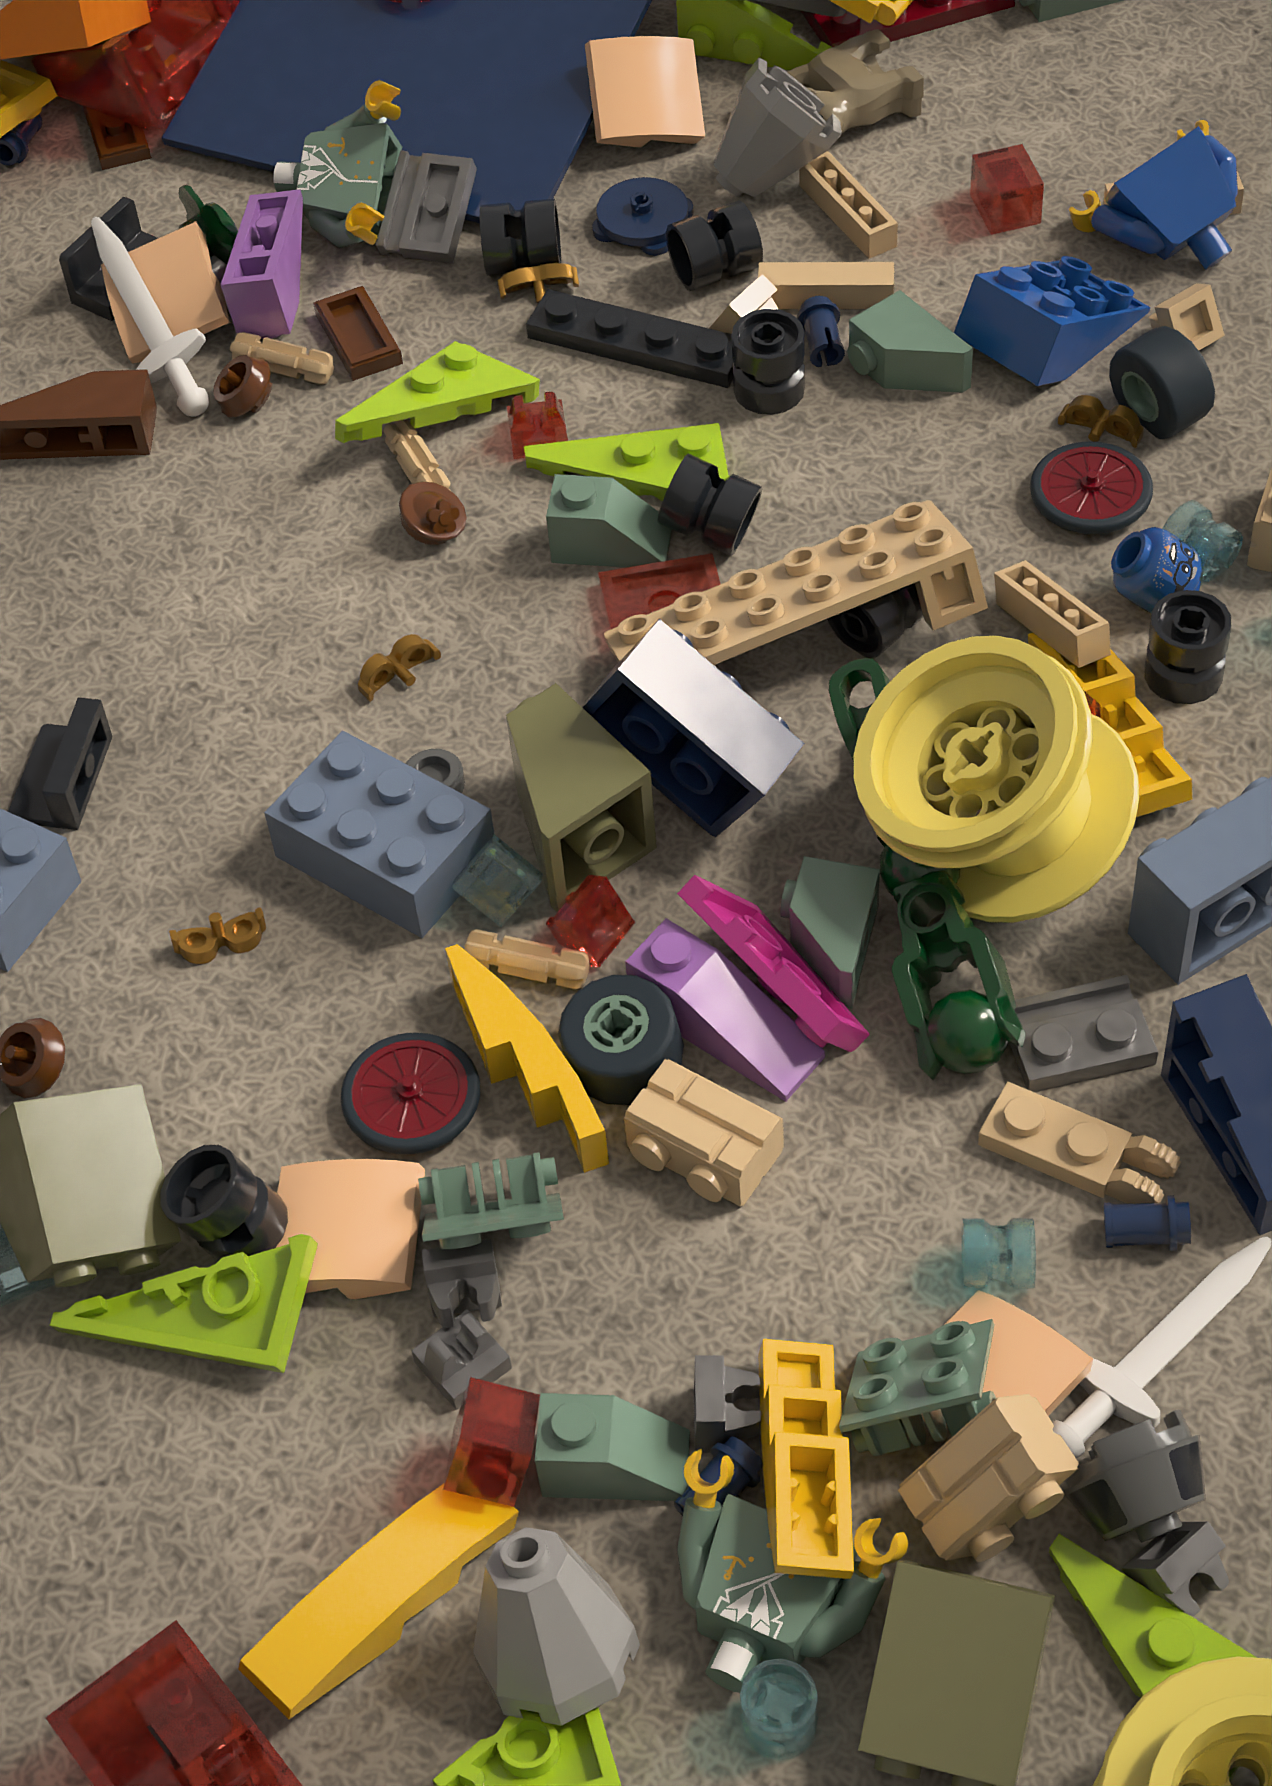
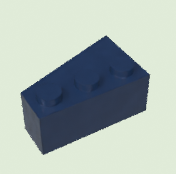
M1247 974L1173 1001L1161 1077L1258 1234L1263 1235L1272 1231V1025Z

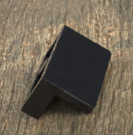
M122 197L100 217L122 241L127 252L158 239L141 230L135 202L127 197ZM91 226L60 254L59 262L71 304L113 321L114 316L102 273L101 264H103V261L100 258Z
M78 697L67 726L44 724L40 728L9 808V813L39 826L71 830L79 829L113 737L101 700Z

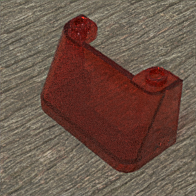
M147 0L151 22L133 29L128 34L113 36L105 44L38 54L31 62L39 75L50 79L57 96L146 131L166 130L240 0Z

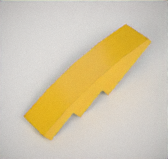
M1034 633L1027 634L1029 645L1053 657L1073 674L1086 695L1091 714L1101 718L1112 727L1130 750L1139 780V804L1136 817L1193 800L1192 779L1164 748L1163 726L1136 697L1135 676L1111 650V655L1078 668Z
M456 944L445 948L452 986L491 1084L516 1076L537 1128L563 1120L584 1173L609 1165L605 1129L578 1075L544 1026L498 977L462 947Z
M763 1339L758 1354L761 1442L767 1519L775 1573L851 1579L854 1573L849 1438L843 1437L839 1428L842 1416L841 1390H835L833 1345Z
M467 1466L411 1506L344 1561L297 1603L240 1660L238 1670L287 1719H291L395 1645L401 1638L403 1626L407 1620L450 1591L458 1583L462 1566L508 1535L515 1528L519 1511L474 1470Z

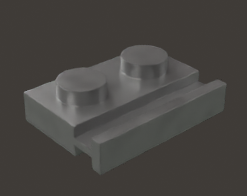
M400 150L384 211V219L381 223L376 242L381 255L389 256V253L402 254L404 258L454 263L477 171L472 158L429 153L415 156L409 155L408 151Z
M1127 975L1015 1000V1012L1025 1030L1026 1036L1023 1047L1012 1043L1010 1045L1027 1090L1038 1092L1149 1067L1157 1063V1047L1138 1000L1133 998L1130 990V980Z

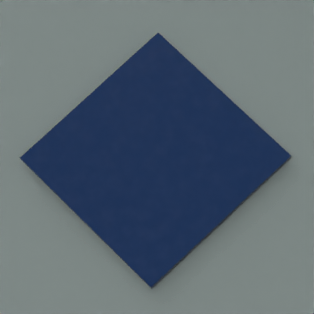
M240 0L163 134L162 140L164 145L274 172L275 165L279 161L301 162L305 137L311 132L324 131L326 127L358 110L365 104V96L370 85L380 80L400 89V95L394 97L391 102L400 107V118L395 121L387 118L384 124H388L402 145L403 151H408L409 155L415 156L429 153L473 159L477 171L464 220L480 223V205L510 202L515 210H521L525 201L554 198L593 120L585 44L590 40L634 37L652 0Z

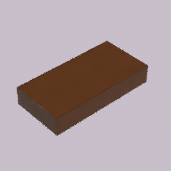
M363 286L313 302L315 315L352 381L403 364L401 350Z

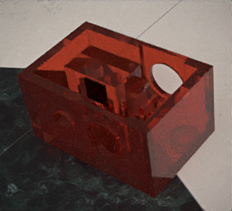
M177 1620L45 1717L70 1760L89 1786H302Z

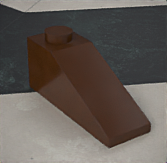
M148 370L92 371L0 405V460L150 455L157 405Z

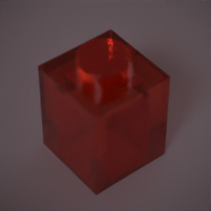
M1023 144L972 155L970 196L990 234L993 235L1041 224L1044 182Z
M470 1377L453 1428L443 1490L514 1507L532 1457L540 1394Z

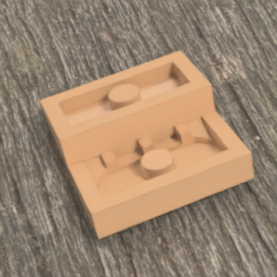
M636 36L590 40L585 44L597 143L641 148L650 140L695 144L705 137L693 39Z
M196 222L128 252L173 336L192 329H198L201 333L205 334L230 323L221 283L212 271L206 236ZM103 263L101 267L106 291L124 348L132 364L142 362L151 350Z
M342 1159L306 1162L281 1167L277 1194L287 1206L288 1223L284 1236L277 1247L289 1244L288 1238L299 1234L309 1235L318 1243L305 1293L338 1288L349 1299H362L411 1290L421 1210L418 1178L425 1176V1169L419 1163L380 1159Z
M980 1290L945 1323L965 1321L973 1324L993 1319L995 1326L983 1392L993 1391L996 1398L1030 1394V1396L1037 1398L1048 1416L1091 1371L1093 1358L1075 1344L1023 1310Z

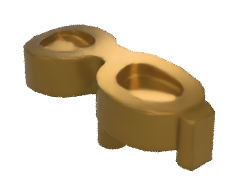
M552 263L511 271L498 280L500 298L504 299L506 293L534 286L536 303H539L545 294L544 284H568L572 282L574 287H579L576 267L569 264Z
M1090 395L1077 396L1071 404L1068 403L1064 406L1058 416L1059 425H1064L1066 422L1092 428L1088 435L1089 440L1092 442H1098L1104 430L1112 435L1131 442L1132 447L1137 448L1144 433V428L1140 425L1139 418L1132 409L1123 405H1116L1112 410H1107L1098 398Z
M416 634L406 635L395 642L389 655L384 656L381 653H376L365 662L357 684L358 690L371 702L374 698V693L388 683L395 674L407 686H411L415 683L416 677L408 669L432 657L435 660L440 659L441 652L428 639L423 640Z
M259 907L255 909V912L239 915L227 921L224 925L221 914L214 912L209 915L211 928L196 927L182 929L178 932L170 930L169 933L175 953L181 954L190 963L205 964L211 962L216 957L218 949L222 946L228 947L235 953H245L253 950L259 944L262 933L266 930V924L262 908Z

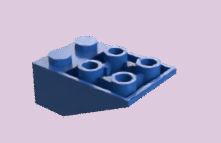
M1063 256L1061 260L1033 261L1031 265L1015 268L1003 266L998 271L975 274L954 333L970 346L1036 386L1066 380L1148 314L1151 307L1133 298L1134 291L1128 286L1115 281H1104L1091 273L1092 267L1088 263L1078 258Z

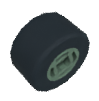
M1167 326L1154 328L1117 350L1110 361L1109 378L1118 404L1132 409L1137 414L1140 425L1158 439L1173 437L1205 417L1214 406L1215 387L1207 363L1192 341L1178 330Z
M610 975L591 981L571 997L561 1013L558 1036L564 1056L578 1075L587 1095L605 1104L631 1105L641 1090L647 1088L648 1081L665 1059H669L679 1065L682 1064L684 1042L671 1000L655 983L636 975Z

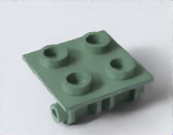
M540 1152L531 1155L506 1158L512 1196L510 1198H505L499 1159H493L492 1164L498 1199L485 1201L479 1162L472 1163L477 1203L472 1204L465 1165L431 1169V1176L418 1178L422 1205L435 1204L437 1211L425 1214L422 1232L423 1242L439 1239L441 1249H457L481 1243L482 1232L508 1228L510 1238L533 1237L550 1232V1222L564 1220L560 1193L546 1195L545 1186L558 1184L554 1157L541 1159Z
M993 1319L973 1324L965 1321L950 1322L937 1328L929 1335L901 1341L898 1338H886L871 1344L864 1351L858 1352L839 1424L841 1433L851 1431L856 1450L859 1453L870 1451L874 1457L910 1448L911 1443L915 1447L925 1445L926 1430L923 1417L934 1441L939 1442L946 1439V1424L951 1437H953L996 1398L993 1391L983 1392L995 1326Z

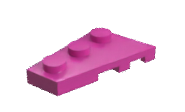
M694 875L677 893L758 975L757 979L760 984L773 997L782 1003H786L798 1015L795 1019L796 1025L816 1045L824 1048L827 1043L852 1052L870 1035L757 905L697 875Z

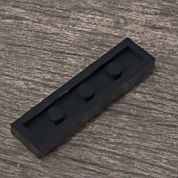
M547 289L526 323L528 339L724 388H729L733 381L734 362L732 360V334L550 289Z

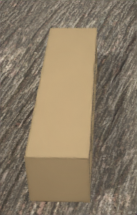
M826 151L799 169V186L868 259L897 247L898 223L829 151Z
M759 262L758 277L763 274L777 289L771 298L778 309H800L802 303L813 296H825L836 304L839 309H868L894 294V262Z
M1025 560L994 573L996 604L1075 666L1080 668L1111 655L1109 622Z

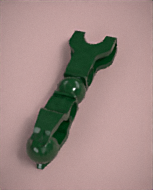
M869 658L850 661L835 671L829 680L828 691L835 719L853 762L858 733L872 704L859 709L850 704L851 692L858 683L870 681L872 682L876 700L883 688L890 682L879 664ZM877 835V839L884 847L880 855V875L887 891L898 903L897 914L902 934L903 952L894 959L891 967L907 1023L914 1030L919 1067L932 1080L936 1078L943 1066L961 1074L983 1072L1000 1060L1009 1043L1023 1047L1026 1036L1025 1030L1015 1012L1016 1002L1005 961L984 932L974 927L969 915L961 906L965 903L962 891L956 885L960 878V868H935L914 863L894 852ZM944 914L937 923L927 926L934 917ZM966 960L973 968H978L986 995L971 989L955 991L937 1001L934 1007H932L929 992L932 987L941 981V972H953L960 963Z

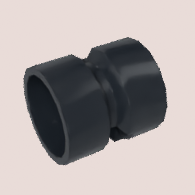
M555 199L525 201L521 210H515L510 202L480 205V235L487 276L507 274L519 269L521 264L534 267L544 264L562 263L559 219Z
M740 200L710 210L707 220L699 215H695L667 225L666 243L676 275L688 291L720 281L722 272L733 277L759 267V262H763V247L756 222L750 210Z
M761 309L744 315L733 326L731 335L732 360L734 362L733 391L736 400L746 410L757 414L773 415L786 412L797 406L803 398L805 390V365L803 363L805 340L801 321L792 314L779 309Z
M688 453L681 461L662 501L657 521L659 524L686 536L697 530L701 532L704 544L732 556L748 530L760 501L763 488L735 474L722 479L719 477L717 466Z
M912 583L827 619L837 637L844 644L864 657L873 658L878 657L903 634L904 629L912 628L924 616L915 583Z
M1182 590L1166 595L1155 605L1151 613L1144 679L1150 690L1160 698L1176 704H1194L1205 701L1217 693L1223 682L1226 652L1231 633V614L1223 602L1215 596L1202 591Z
M219 1144L203 1145L185 1154L166 1175L160 1192L161 1208L166 1217L185 1234L195 1239L199 1246L217 1261L223 1257L240 1252L251 1256L274 1249L283 1238L287 1227V1206L282 1198L261 1178L255 1176L251 1169L234 1153Z

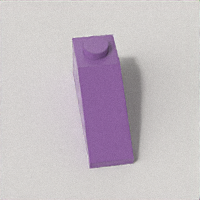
M300 189L256 194L249 197L221 282V288L236 333L246 332L258 335L261 339H273L283 334L291 333L300 295L303 197Z
M667 918L625 961L627 975H636L655 983L669 997L682 1038L785 1102L825 1058V1051L812 1042L788 1015L718 949Z

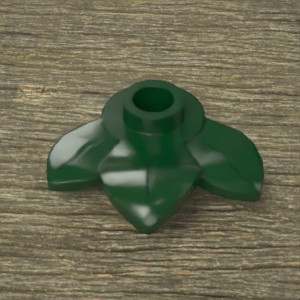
M181 186L178 194L187 212V221L179 225V229L196 222L206 236L210 257L215 255L227 265L238 233L234 221L218 204L211 202L204 205L191 186Z

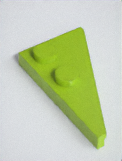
M676 0L678 38L693 39L694 51L697 56L746 64H754L758 58L767 61V67L773 68L775 65L784 70H792L808 64L818 54L832 48L822 41L818 48L790 33L793 27L792 23L760 4H754L747 0Z
M455 341L336 419L335 439L346 443L353 440L363 441L381 437L382 424L410 418V424L415 429L455 420L461 415H476L491 411L492 399L513 394L519 396L524 403L532 402L539 396L540 379L478 352L470 345Z
M719 423L524 446L527 468L539 470L541 473L555 476V474L565 475L568 471L585 476L610 477L635 495H652L661 501L664 499L677 468L688 453L717 466L720 478L726 479L729 477Z
M299 1234L289 1237V1244L251 1256L240 1252L223 1257L210 1267L199 1268L194 1266L142 1282V1289L113 1298L104 1299L98 1295L78 1301L67 1310L53 1312L49 1326L62 1333L284 1373L318 1243L309 1235Z
M1060 1533L1049 1547V1554L1060 1569L1061 1580L1075 1601L1079 1600L1102 1635L1103 1646L1136 1696L1142 1698L1143 1695L1169 1676L1202 1662L1231 1657L1257 1658ZM1234 1767L1231 1770H1229L1228 1776L1230 1782L1236 1774L1239 1767Z
M599 1706L562 1726L542 1722L538 1712L520 1709L523 1718L508 1716L504 1719L501 1728L495 1735L486 1739H480L432 1779L434 1786H622Z

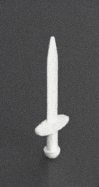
M94 217L91 225L100 258L151 350L136 370L147 369L151 383L168 376L179 397L177 406L181 412L191 417L203 414L209 405V397L204 388L197 386L186 363L190 361L205 343L204 334L198 329H192L176 336L172 335L122 241L99 217Z
M1259 1238L1221 1262L1115 1367L1093 1358L1091 1371L1079 1383L1090 1396L1063 1422L1057 1420L1052 1422L1054 1424L1052 1430L1054 1433L1061 1435L1076 1459L1084 1454V1443L1113 1414L1133 1424L1151 1419L1155 1428L1160 1423V1410L1143 1388L1250 1282L1271 1247L1272 1241L1270 1238Z

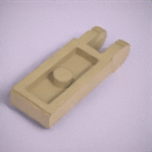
M1008 1081L983 1124L978 1139V1145L1101 1198L1108 1195L1127 1204L1160 1203L1164 1197V1194H1162L1164 1190L1160 1189V1185L1156 1184L1154 1180H1150L1147 1176L1143 1177L1140 1173L1128 1168L1119 1169L1122 1162L1160 1178L1166 1177L1167 1179L1169 1176H1174L1181 1163L1179 1161L1180 1157L1176 1154L1177 1152L1164 1143L1160 1144L1157 1140L1145 1135L1132 1137V1133Z

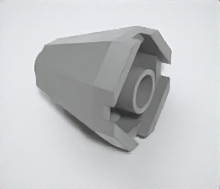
M758 58L745 74L717 150L714 166L719 173L716 179L727 191L737 197H740L743 193L756 197L828 151L841 135V122L833 113L825 121L818 114L824 107V104L814 93L785 70L775 65L767 73V61Z
M525 1527L497 1541L485 1566L473 1654L480 1673L503 1715L523 1718L520 1709L539 1713L542 1722L562 1726L618 1697L626 1680L623 1670L626 1660L629 1656L634 1661L640 1643L632 1621L609 1584L554 1531Z

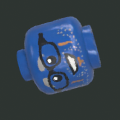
M1151 527L1140 532H1133L1120 542L1113 554L1111 568L1113 570V584L1120 595L1149 613H1152L1159 600L1170 593L1182 590L1199 591L1202 573L1200 556L1193 547L1165 529Z

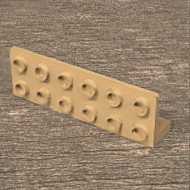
M926 500L904 504L897 508L892 515L870 524L848 527L838 537L816 546L794 549L786 554L784 559L760 569H748L738 572L728 582L706 591L684 594L676 599L672 605L650 614H638L628 617L618 627L606 631L604 637L608 647L617 662H619L658 619H661L671 629L684 634L691 641L694 649L715 665L912 583H915L924 620L933 631L988 608L973 547L934 503Z

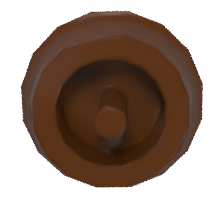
M240 355L232 359L222 369L214 384L213 394L223 414L229 418L239 417L250 409L257 413L264 406L273 386L269 382L271 370L268 362L262 358L255 359L248 355Z
M421 481L409 485L401 493L399 501L401 524L406 532L416 541L426 545H439L456 538L464 530L467 520L464 505L457 495L448 488L434 482Z
M42 1018L28 1019L22 1023H15L7 1028L0 1037V1080L13 1094L23 1098L38 1097L48 1091L59 1078L65 1062V1044L62 1033L54 1023Z

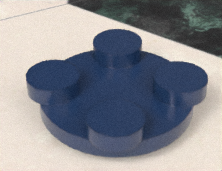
M640 177L619 182L607 189L597 203V219L592 224L593 236L601 242L615 241L628 246H638L642 252L648 255H662L668 251L666 243L667 225L692 217L694 213L693 202L676 185L662 179Z

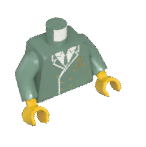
M380 80L370 85L365 96V104L358 110L326 127L324 131L311 132L305 137L301 162L279 161L275 165L274 186L276 192L300 189L303 197V214L309 220L311 228L338 248H344L362 241L370 245L376 243L381 223L384 219V211L399 153L402 150V145L388 124H384L387 118L392 121L400 118V107L391 103L394 97L400 95V89Z
M700 1449L693 1452L687 1458L684 1465L685 1480L695 1493L693 1497H689L685 1501L677 1547L683 1598L696 1610L698 1632L719 1642L705 1671L706 1675L713 1682L727 1690L745 1693L761 1660L789 1673H795L806 1657L821 1658L859 1634L886 1580L881 1572L884 1564L900 1560L907 1552L908 1540L904 1532L896 1533L891 1541L889 1551L885 1555L880 1554L875 1550L872 1538L880 1525L881 1518L869 1519L858 1527L854 1536V1573L851 1579L775 1573L767 1510L730 1494L727 1495L722 1507L721 1503L716 1501L717 1492L731 1482L734 1475V1464L728 1455L723 1456L719 1480L716 1483H708L700 1477L698 1472V1464L702 1454Z

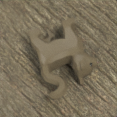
M879 29L852 37L839 46L829 48L818 54L808 64L787 71L788 74L823 102L824 107L818 114L825 121L833 113L841 122V135L849 128L870 126L891 114L901 112L909 117L921 115L922 98H924V78L913 66H905L898 70L894 69L883 72L875 55L890 48V40Z

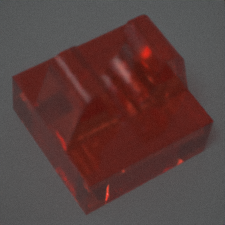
M545 392V401L524 404L522 395L515 396L512 399L511 406H507L514 459L525 458L524 446L568 441L562 399H557L554 392Z
M588 875L576 891L571 892L565 898L566 903L554 917H550L546 921V925L560 945L571 950L585 952L589 956V965L600 967L633 927L635 921L606 876Z

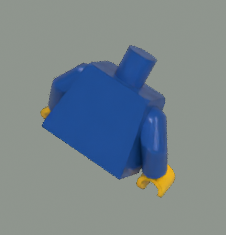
M1199 120L1195 123L1194 130L1188 134L1183 133L1182 129L1177 130V141L1115 182L1104 198L1108 205H1101L1098 194L1095 191H1086L1083 194V198L1088 209L1079 211L1074 207L1069 208L1073 225L1082 232L1098 231L1144 253H1156L1163 260L1170 258L1186 246H1189L1204 269L1207 270L1232 252L1231 247L1216 226L1222 223L1236 207L1235 198L1238 194L1236 157L1217 139L1209 135L1208 122Z

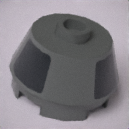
M1175 1410L1165 1415L1166 1417L1163 1419L1168 1429L1156 1433L1151 1419H1148L1093 1442L1092 1450L1088 1451L1091 1461L1080 1466L1078 1465V1470L1065 1480L1068 1487L1063 1491L1065 1496L1105 1541L1133 1530L1136 1531L1141 1543L1183 1526L1177 1512L1206 1500L1200 1435H1191L1181 1410Z

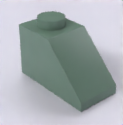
M901 290L849 319V347L847 349L849 361L858 373L862 375L867 374L883 388L960 393L971 388L973 348Z
M559 474L554 476L546 514L551 563L666 570L673 529L659 524L657 521L659 511L613 478Z
M804 856L797 881L787 879L785 883L780 915L783 918L790 919V943L841 1002L847 1008L852 1009L879 908L880 869Z
M541 1393L535 1464L542 1497L675 1501L687 1490L688 1484L684 1477V1465L689 1457V1429L614 1395Z

